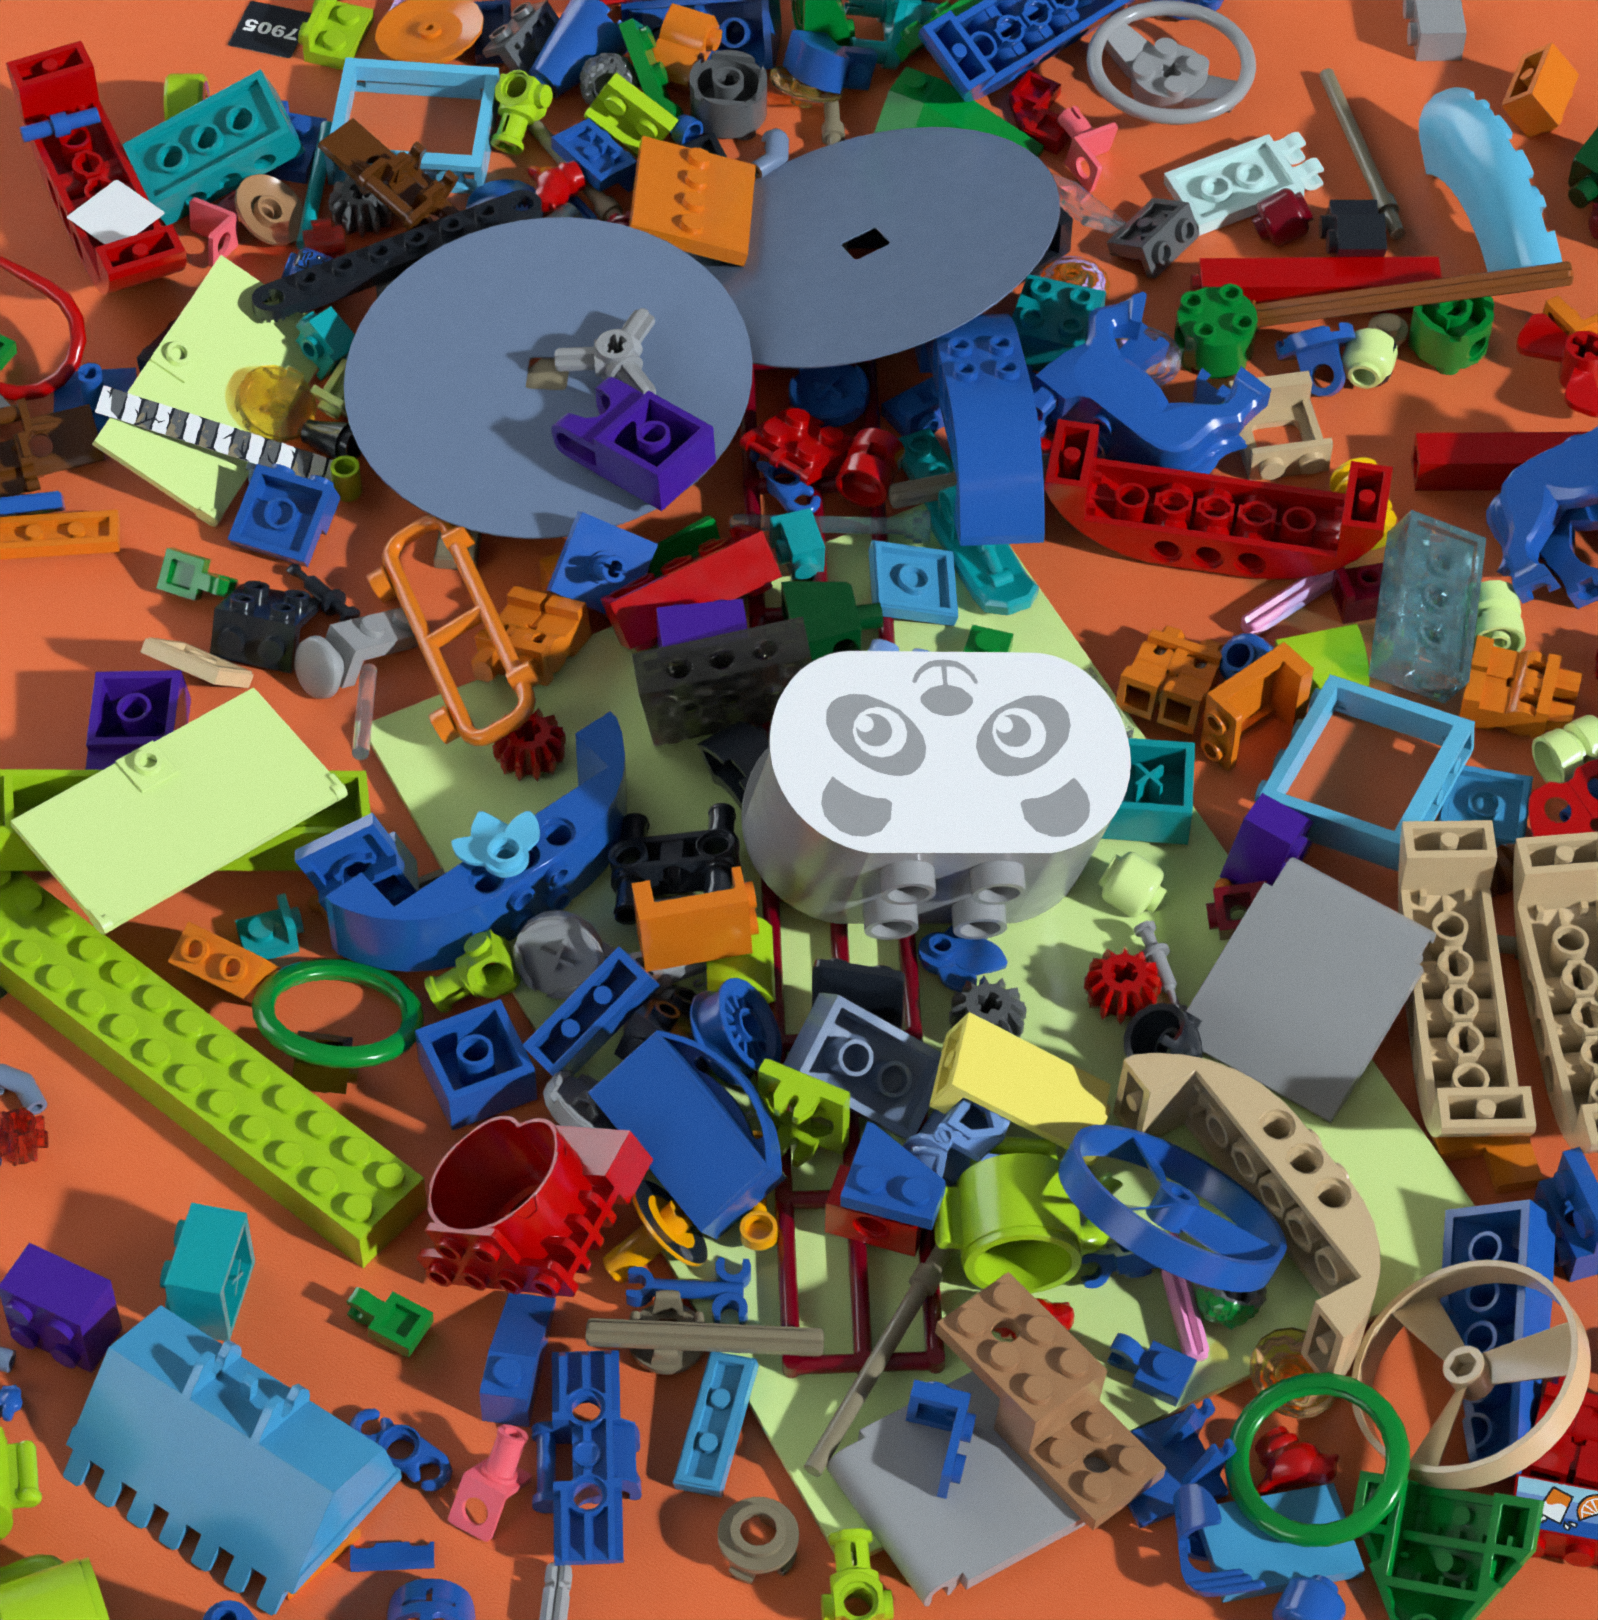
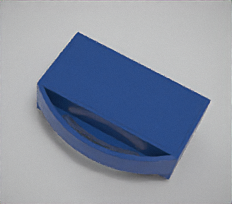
M657 1030L588 1092L617 1130H630L653 1158L649 1167L651 1172L698 1230L718 1240L787 1178L782 1172L781 1151L777 1131L761 1095L751 1081L736 1066L700 1043L683 1036ZM707 1058L716 1063L743 1088L757 1112L763 1137L759 1139L754 1137L749 1121L734 1097L716 1080L698 1069L697 1062L699 1059Z

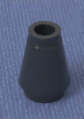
M310 419L302 427V442L309 444L333 459L344 455L358 459L362 453L352 434L349 423L314 421Z

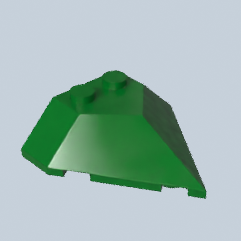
M1360 1470L1353 1513L1358 1511L1372 1498L1381 1483L1383 1474ZM1407 1479L1404 1491L1393 1510L1374 1529L1360 1536L1363 1538L1372 1563L1369 1566L1389 1619L1475 1620L1536 1552L1544 1501L1495 1493L1492 1496L1456 1489H1440Z

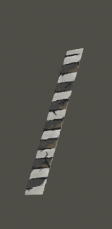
M103 385L95 410L96 413L270 468L273 463L281 464L294 470L297 476L309 479L310 475H318L332 482L330 465L333 459Z

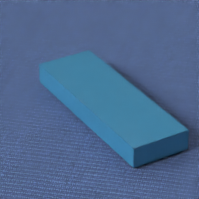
M710 1352L674 1476L673 1485L675 1489L722 1498L759 1367L757 1359L721 1352Z

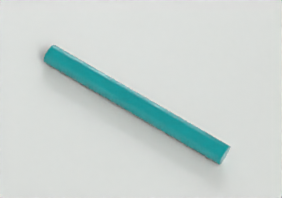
M323 121L320 126L296 247L300 250L305 247L312 248L327 175L325 154L317 146L320 141L330 135L331 121Z

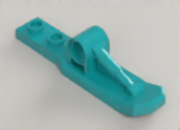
M930 427L898 438L905 448V459L901 467L909 480L955 472L954 466ZM956 485L940 490L937 501L924 503L927 508L929 528L943 550L953 551L954 568L973 600L985 613L1011 615L1031 608L1038 595L1039 586L1026 573L1009 544L959 545L954 523Z

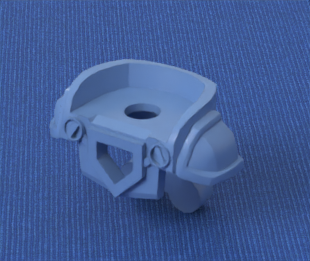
M963 1097L946 1114L934 1109L919 1133L910 1136L903 1147L943 1178L947 1186L952 1187L956 1185L960 1175L970 1167L969 1157L978 1162L1004 1155L989 1154V1152L1003 1142L1010 1120Z

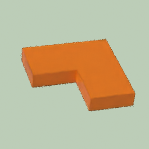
M1430 1134L1433 1146L1444 1162L1483 1155L1496 1194L1537 1188L1538 1181L1543 1180L1529 1136L1432 1137Z

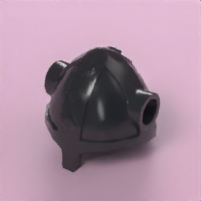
M1157 1003L1148 1005L1138 1011L1129 1021L1123 1037L1124 1052L1127 1057L1135 1054L1167 1053L1203 1058L1202 1041L1198 1031L1202 1020L1172 1004Z

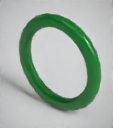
M321 958L300 961L284 966L264 980L256 990L252 1001L253 1019L262 1036L275 1048L298 1060L330 1068L356 1069L376 1066L394 1060L412 1047L416 1042L415 1030L422 1028L425 1023L423 1008L414 991L401 979L386 970L346 959ZM319 980H342L373 988L389 997L401 1010L402 1021L398 1031L384 1040L360 1046H332L308 1040L287 1029L275 1015V1003L281 993L293 986Z
M1303 1373L1282 1379L1262 1390L1244 1407L1232 1426L1229 1435L1237 1451L1225 1463V1474L1233 1499L1242 1514L1260 1531L1281 1542L1301 1547H1330L1352 1541L1374 1529L1393 1510L1404 1491L1409 1474L1410 1444L1404 1424L1391 1403L1374 1388L1353 1377L1335 1373ZM1308 1395L1338 1397L1360 1407L1376 1424L1381 1432L1385 1446V1469L1381 1483L1372 1498L1358 1511L1346 1518L1325 1524L1302 1523L1290 1520L1275 1512L1262 1500L1257 1492L1249 1470L1250 1448L1254 1435L1262 1422L1276 1408L1291 1400Z

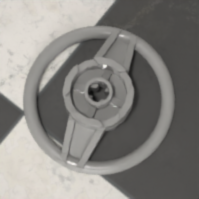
M1173 0L1136 4L1108 18L1092 36L1086 59L1088 73L1093 85L1110 104L1135 118L1168 125L1198 123L1215 118L1225 112L1230 113L1245 98L1252 86L1256 73V58L1253 47L1247 36L1234 22L1210 8L1190 2ZM1178 16L1194 19L1212 26L1232 42L1239 54L1241 69L1238 80L1208 75L1209 60L1207 57L1198 54L1191 48L1177 44L1171 38H1160L1153 45L1127 24L1148 17ZM1103 49L1107 51L1123 73L1131 79V92L1134 95V100L1120 92L1107 78L1102 66Z

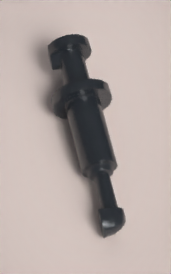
M292 564L286 569L288 573L299 577L304 582V588L321 602V610L326 615L331 616L337 613L340 616V622L360 617V611L356 607H348L345 604L346 594L340 589L331 590L316 576H308L304 573L298 564Z

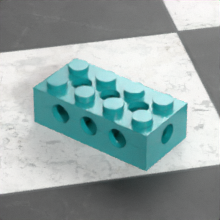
M261 69L122 144L149 201L165 212L160 218L166 225L173 224L190 214L189 202L193 197L212 203L236 190L239 184L247 177L265 174L306 152L276 89Z

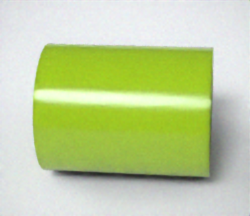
M348 455L335 458L330 465L333 486L341 497L340 501H354L362 493L359 462L356 458Z

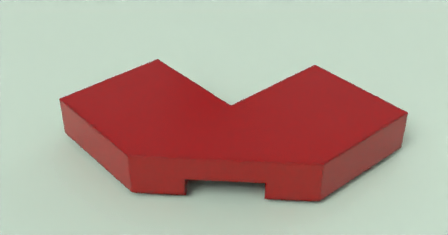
M1027 70L1009 93L1011 111L1019 130L1044 145V150L1058 155L1071 138L1057 122L1059 114L1048 110L1061 94V84Z

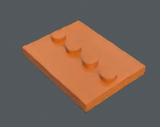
M642 136L638 150L629 227L663 239L684 252L744 267L749 250L756 165L712 154L702 148H689Z

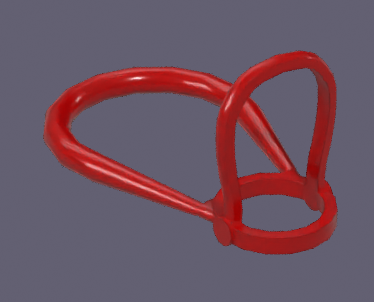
M0 256L1 268L56 303L68 321L70 343L67 355L53 374L38 383L21 386L0 382V394L4 399L12 401L25 398V401L41 399L66 385L81 365L87 342L84 317L68 292L51 280Z

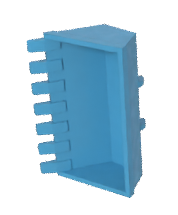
M160 1305L108 1347L79 1420L72 1428L66 1445L72 1448L73 1451L64 1470L63 1477L75 1486L82 1485L92 1466L96 1464L105 1470L94 1495L96 1500L108 1508L112 1507L117 1502L125 1485H128L137 1491L126 1516L129 1522L140 1529L145 1528L158 1506L161 1507L169 1515L160 1533L159 1542L171 1550L178 1549L189 1528H193L202 1535L191 1558L192 1564L205 1572L212 1569L222 1549L226 1550L234 1558L223 1581L224 1585L236 1593L244 1592L255 1570L267 1579L257 1600V1607L269 1615L277 1614L288 1592L295 1594L348 1537L349 1533L361 1523L402 1478L401 1470L393 1465L382 1446L311 1402L308 1389L300 1384L292 1385L291 1388L241 1357V1347L236 1343L227 1340L222 1345Z

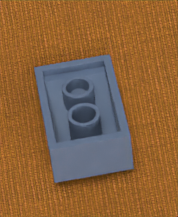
M819 993L783 1065L849 1091L850 1113L907 1140L910 1136L917 1133L930 1107L929 1104L941 1052L840 995Z

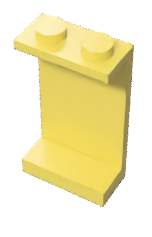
M968 1012L946 1033L929 1106L946 1114L964 1097L1068 1149L1075 1135L1082 1128L1105 1124L1110 1113V1105L1107 1104L1111 1084ZM1083 1156L1082 1158L1086 1165L1092 1166L1096 1163L1099 1156Z

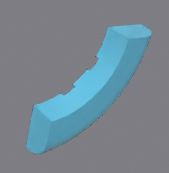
M1453 87L1435 94L1425 104L1419 118L1420 145L1426 174L1436 176L1452 190L1464 208L1479 242L1487 272L1562 262L1555 230L1547 232L1543 221L1542 211L1547 206L1544 197L1540 194L1537 187L1531 185L1529 181L1534 175L1531 165L1524 151H1516L1509 139H1512L1513 132L1500 115H1494L1490 109V104L1485 99L1477 101L1473 91L1466 88Z

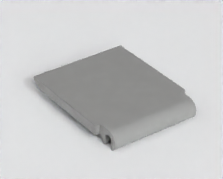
M1294 857L1290 858L1273 886L1264 882L1186 1011L1202 1020L1198 1028L1202 1041V1052L1226 1066L1244 1073L1263 1084L1266 1088L1331 1123L1346 1103L1423 974V966L1419 964L1423 961V952L1429 942L1434 943L1436 932Z
M973 1371L947 1384L952 1389L971 1393L968 1412L977 1415L970 1443L960 1441L958 1449L959 1454L967 1455L960 1484L950 1482L946 1499L937 1497L952 1432L905 1421L908 1405L860 1429L858 1441L836 1453L826 1466L828 1472L872 1531L923 1605L927 1607L932 1602V1596L941 1588H943L947 1595H950L961 1582L967 1590L1086 1525L994 1430L1000 1398ZM1096 1457L1087 1458L1083 1461L1085 1467L1095 1473H1103L1109 1469L1105 1461Z

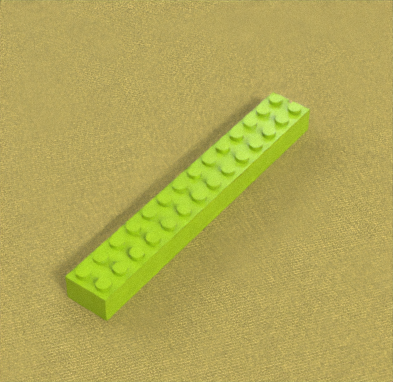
M0 871V986L362 1268L427 1208L424 1177L106 935L100 934L93 925L22 871Z

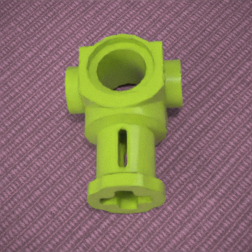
M513 70L507 74L501 73L494 89L495 100L500 104L498 114L502 118L497 133L491 136L490 144L497 150L505 153L520 155L524 150L522 140L527 126L534 125V122L545 116L547 108L552 102L553 94L549 85L541 84L534 76H529L525 71Z
M491 929L486 932L476 933L466 941L464 945L465 954L456 958V967L438 977L431 975L425 978V988L436 1008L440 1012L447 1013L452 1010V1004L470 994H473L475 997L496 998L499 995H507L513 992L519 986L521 977L516 972L509 941L502 936L494 934Z
M849 1528L830 1533L828 1540L829 1545L834 1547L836 1573L830 1576L831 1594H821L822 1620H893L892 1591L883 1590V1585L879 1581L878 1571L871 1569L868 1544L873 1541L872 1531L863 1528ZM851 1552L853 1553L854 1565L852 1564ZM852 1598H860L868 1604L870 1612L863 1616H854L846 1610L844 1603Z

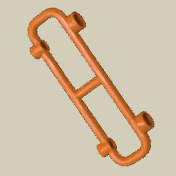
M428 514L394 534L384 546L382 553L383 567L380 566L366 576L372 589L383 604L397 596L446 705V707L442 706L428 715L439 737L446 745L461 737L467 744L487 746L497 742L528 721L536 703L533 687L540 684L541 680L531 663L527 660L521 664L467 549L475 544L470 531ZM439 530L441 538L454 559L475 607L436 631L431 632L398 557L402 549L431 531ZM483 622L506 671L505 676L518 697V705L512 712L483 729H476L439 648Z

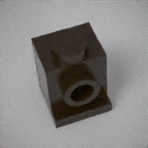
M298 1031L299 1036L317 1043L332 1046H352L353 1037ZM294 1058L292 1078L308 1090L321 1093L346 1094L347 1083H357L358 1068H330Z

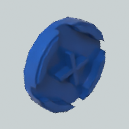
M856 364V368L851 365L800 368L799 374L794 379L792 377L789 382V405L791 408L803 409L810 415L823 421V426H819L821 428L829 425L839 427L853 422L866 410L870 402L869 379L863 369Z

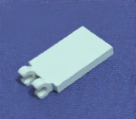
M1299 132L1290 133L1277 141H1274L1267 134L1164 173V185L1175 201L1189 202L1200 236L1256 215L1257 202L1283 188H1289L1295 194L1301 192L1304 197L1305 189L1316 190L1323 185V181L1318 173L1323 172L1324 168L1317 158H1310L1304 161L1305 155L1300 148L1305 146L1306 142ZM1304 161L1302 164L1292 167V165Z

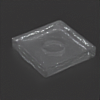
M1052 174L1060 196V207L1082 225L1114 235L1127 223L1077 182Z

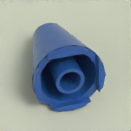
M570 0L529 70L530 76H534L541 84L551 87L552 98L561 96L581 82L579 79L580 73L589 58L596 57L600 53L621 54V56L627 53L628 49L618 25L623 22L619 20L615 24L607 16L611 9L602 1Z

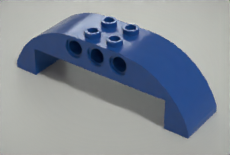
M983 0L958 16H955L951 10L923 26L919 30L918 37L965 102H971L1002 88L1025 74L1027 70L1030 71L1101 26L1108 18L1123 10L1135 0Z
M980 314L951 332L915 346L920 373H932L957 478L954 523L959 545L1044 543L1045 508L1041 439L1035 398L1019 335L1014 321L1009 314Z
M609 711L575 733L578 787L534 815L539 823L540 838L538 843L528 851L529 863L522 873L513 877L502 878L492 875L483 866L468 865L462 862L394 907L361 872L325 896L331 945L335 952L354 962L384 970L404 972L440 970L456 966V958L465 954L464 945L466 941L476 933L486 932L491 929L494 934L502 936L510 942L518 936L529 919L545 911L565 909L571 900L586 890L609 865V849L621 841L623 819L627 815V788L623 735L617 717Z

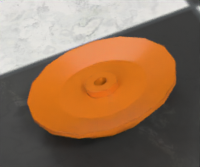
M406 0L388 11L378 23L375 41L381 54L392 61L445 64L463 54L465 50L474 44L482 33L484 17L478 5L471 0Z

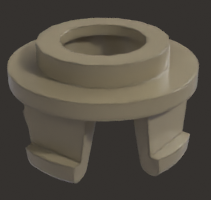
M675 1290L656 1291L653 1305L643 1309L641 1312L632 1311L629 1319L705 1323L703 1312H695L683 1305L680 1292ZM629 1348L633 1358L639 1365L648 1371L665 1375L677 1374L691 1368L700 1360L704 1351Z
M751 1497L733 1504L723 1514L718 1526V1545L722 1555L730 1564L729 1573L734 1578L744 1583L752 1584L756 1574L769 1573L776 1570L778 1574L784 1576L789 1572L797 1555L799 1528L794 1515L786 1506L774 1499ZM752 1517H759L762 1523L776 1529L775 1537L764 1545L756 1546L749 1544L740 1534L742 1523Z

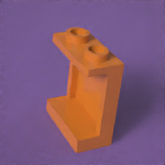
M1283 642L1208 692L1200 747H1202L1205 755L1211 761L1218 762L1225 770L1230 771L1236 767L1240 737L1272 715L1276 714L1293 729L1296 721L1299 718L1304 719L1306 716L1314 668L1289 645Z
M741 866L731 868L732 889L654 902L650 880L632 883L638 940L644 969L647 972L753 953L751 935L759 934L755 911L757 901L753 881L744 882Z

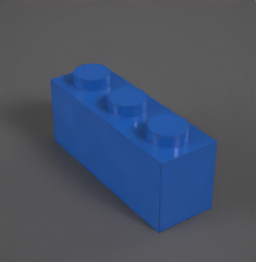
M618 946L522 1046L552 1076L563 1070H571V1076H574L661 985L630 954Z

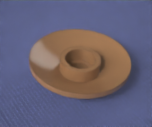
M256 174L244 179L236 189L234 201L237 214L248 231L261 241L275 246H286L297 241L304 207L296 193L284 182L269 175Z

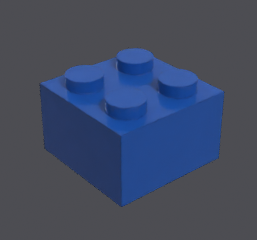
M501 999L415 1030L418 1061L452 1131L537 1099L535 1068L525 1048L522 1046L523 1044Z

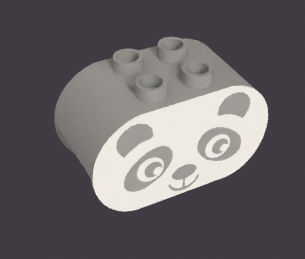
M843 651L818 658L801 669L788 683L778 700L770 725L769 747L756 762L745 788L741 811L743 838L750 859L765 883L790 906L813 918L836 924H864V932L867 936L881 940L900 939L910 936L918 931L919 924L952 923L953 933L960 938L975 940L995 937L1007 930V923L1022 922L1048 911L1059 903L1075 885L1126 794L1131 769L1128 737L1120 714L1103 688L1076 665L1052 655L1026 652Z

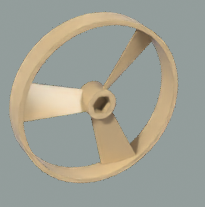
M1475 1260L1437 1270L1414 1282L1398 1294L1371 1324L1361 1342L1353 1364L1351 1377L1372 1387L1377 1368L1385 1351L1404 1326L1444 1361V1376L1456 1391L1411 1458L1407 1478L1434 1488L1469 1489L1495 1483L1518 1473L1542 1457L1563 1436L1578 1413L1585 1397L1590 1377L1591 1353L1589 1340L1579 1316L1560 1290L1549 1279L1537 1271L1517 1263L1502 1260ZM1492 1283L1516 1284L1535 1289L1556 1301L1563 1308L1568 1322L1481 1353L1475 1347L1465 1346L1439 1299L1471 1286ZM1566 1376L1561 1390L1549 1410L1522 1438L1498 1453L1484 1459L1455 1466H1439L1463 1399L1472 1401L1484 1398L1492 1391L1496 1384ZM1352 1403L1354 1415L1362 1433L1385 1460V1447L1379 1441L1372 1418L1360 1407Z

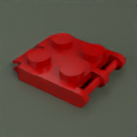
M786 408L745 433L740 439L739 448L745 451L752 449L768 458L769 464L777 469L781 466L800 476V482L809 486L843 464L848 456L850 443L854 439L830 425L823 428L819 427L823 426L824 422L803 409Z

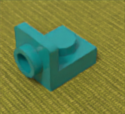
M285 893L276 895L278 909L235 920L241 947L267 960L299 952L297 934L304 932L303 922L298 906L290 908Z

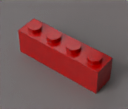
M739 523L728 529L731 535L730 538L724 537L717 540L711 538L698 545L699 555L694 558L691 555L676 557L665 563L660 568L662 571L661 576L655 578L653 573L645 574L601 598L600 600L620 645L630 650L635 648L639 652L651 648L658 643L657 607H666L674 604L705 603L721 599L734 600L747 593L750 597L770 590L773 587L771 582L782 577L763 531Z

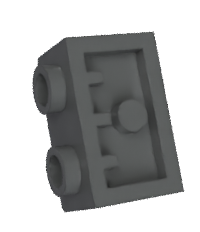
M547 0L535 4L525 2L516 7L511 12L512 19L507 24L497 28L489 36L491 41L482 50L485 57L500 55L510 71L522 70L529 75V70L559 20V17Z
M1152 198L1106 243L1111 255L1134 260L1141 259L1147 277L1156 278L1199 237V230L1189 202Z

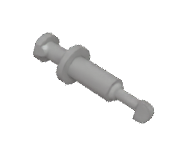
M1154 921L1139 923L1134 927V933L1137 937L1142 938L1146 949L1143 950L1146 957L1145 962H1156V967L1158 968L1157 976L1160 977L1162 982L1161 992L1168 995L1172 1005L1187 1011V1006L1180 1005L1174 991L1177 982L1166 958L1170 953L1169 946L1166 943L1157 942L1154 934L1156 930Z

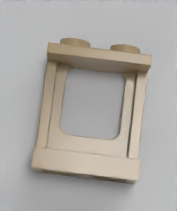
M1309 371L1257 377L1271 388L1268 406L1256 415L1239 434L1246 441L1247 445L1246 449L1239 450L1248 480H1273L1279 477L1329 471L1333 441L1332 438L1323 439L1310 400L1313 382ZM1229 381L1228 388L1230 390L1234 381ZM1293 425L1298 428L1302 438V442L1257 448L1252 432L1257 429Z

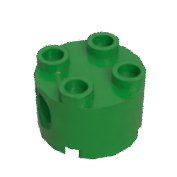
M1225 284L1222 287H1204L1196 291H1188L1182 295L1177 311L1173 346L1179 355V363L1183 368L1190 372L1192 367L1199 371L1203 368L1211 374L1209 379L1228 378L1236 375L1241 366L1244 369L1246 368L1247 361L1252 359L1254 353L1258 318L1256 308L1243 295L1241 287L1235 284Z
M1490 296L1415 306L1408 337L1409 348L1421 360L1436 367L1440 373L1445 375H1454L1460 369L1478 363L1488 350L1494 320L1495 305L1493 298Z

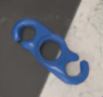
M751 449L749 459L752 462H757L760 454ZM758 461L756 463V468L766 478L768 492L780 502L788 513L811 508L812 512L815 513L820 507L821 498L818 495L813 496L810 504L799 505L794 502L799 496L810 497L814 494V489L810 485L807 486L800 482V476L782 466L777 469L766 461ZM788 473L796 479L789 484H781L775 481L774 478L779 474Z
M376 1408L364 1409L351 1419L349 1426L363 1434L361 1431L362 1424L368 1420L378 1419L380 1412ZM383 1417L380 1420V1432L372 1435L363 1434L382 1446L386 1452L388 1447L395 1441L405 1440L410 1442L414 1446L410 1456L404 1459H394L390 1456L389 1458L393 1465L401 1470V1475L406 1474L412 1482L417 1483L421 1480L420 1470L422 1467L430 1464L439 1466L440 1474L437 1478L422 1481L421 1488L424 1491H437L450 1481L453 1470L448 1457L422 1438L414 1428L407 1425H395L390 1418Z

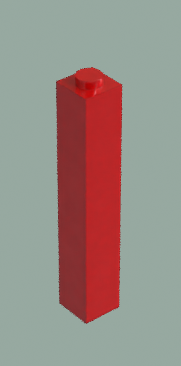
M1439 256L1199 258L1198 274H1191L1190 291H1196L1204 287H1222L1225 284H1235L1241 287L1243 295L1249 300L1263 303L1442 278ZM1414 307L1363 314H1412Z
M1587 432L1416 433L1411 456L1415 491L1501 490L1502 483L1515 468L1530 458L1564 443L1567 438Z

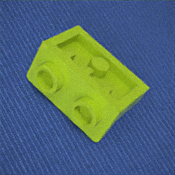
M315 0L312 14L308 22L302 23L298 34V42L303 46L304 62L343 70L345 58H354L374 21L373 9L337 0Z
M617 72L603 87L584 114L585 119L589 118L601 130L607 131L616 143L636 158H638L642 136L663 141L678 122L676 117Z

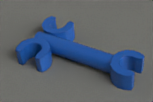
M719 1257L715 1266L717 1281L654 1278L648 1269L635 1266L628 1269L629 1283H639L644 1285V1287L640 1290H626V1302L632 1307H641L652 1301L656 1291L675 1290L680 1292L681 1299L714 1300L712 1303V1320L714 1323L720 1324L723 1311L734 1309L738 1312L739 1325H745L748 1321V1305L744 1299V1288L751 1280V1263L749 1259H743L742 1270L732 1275L725 1271V1259Z

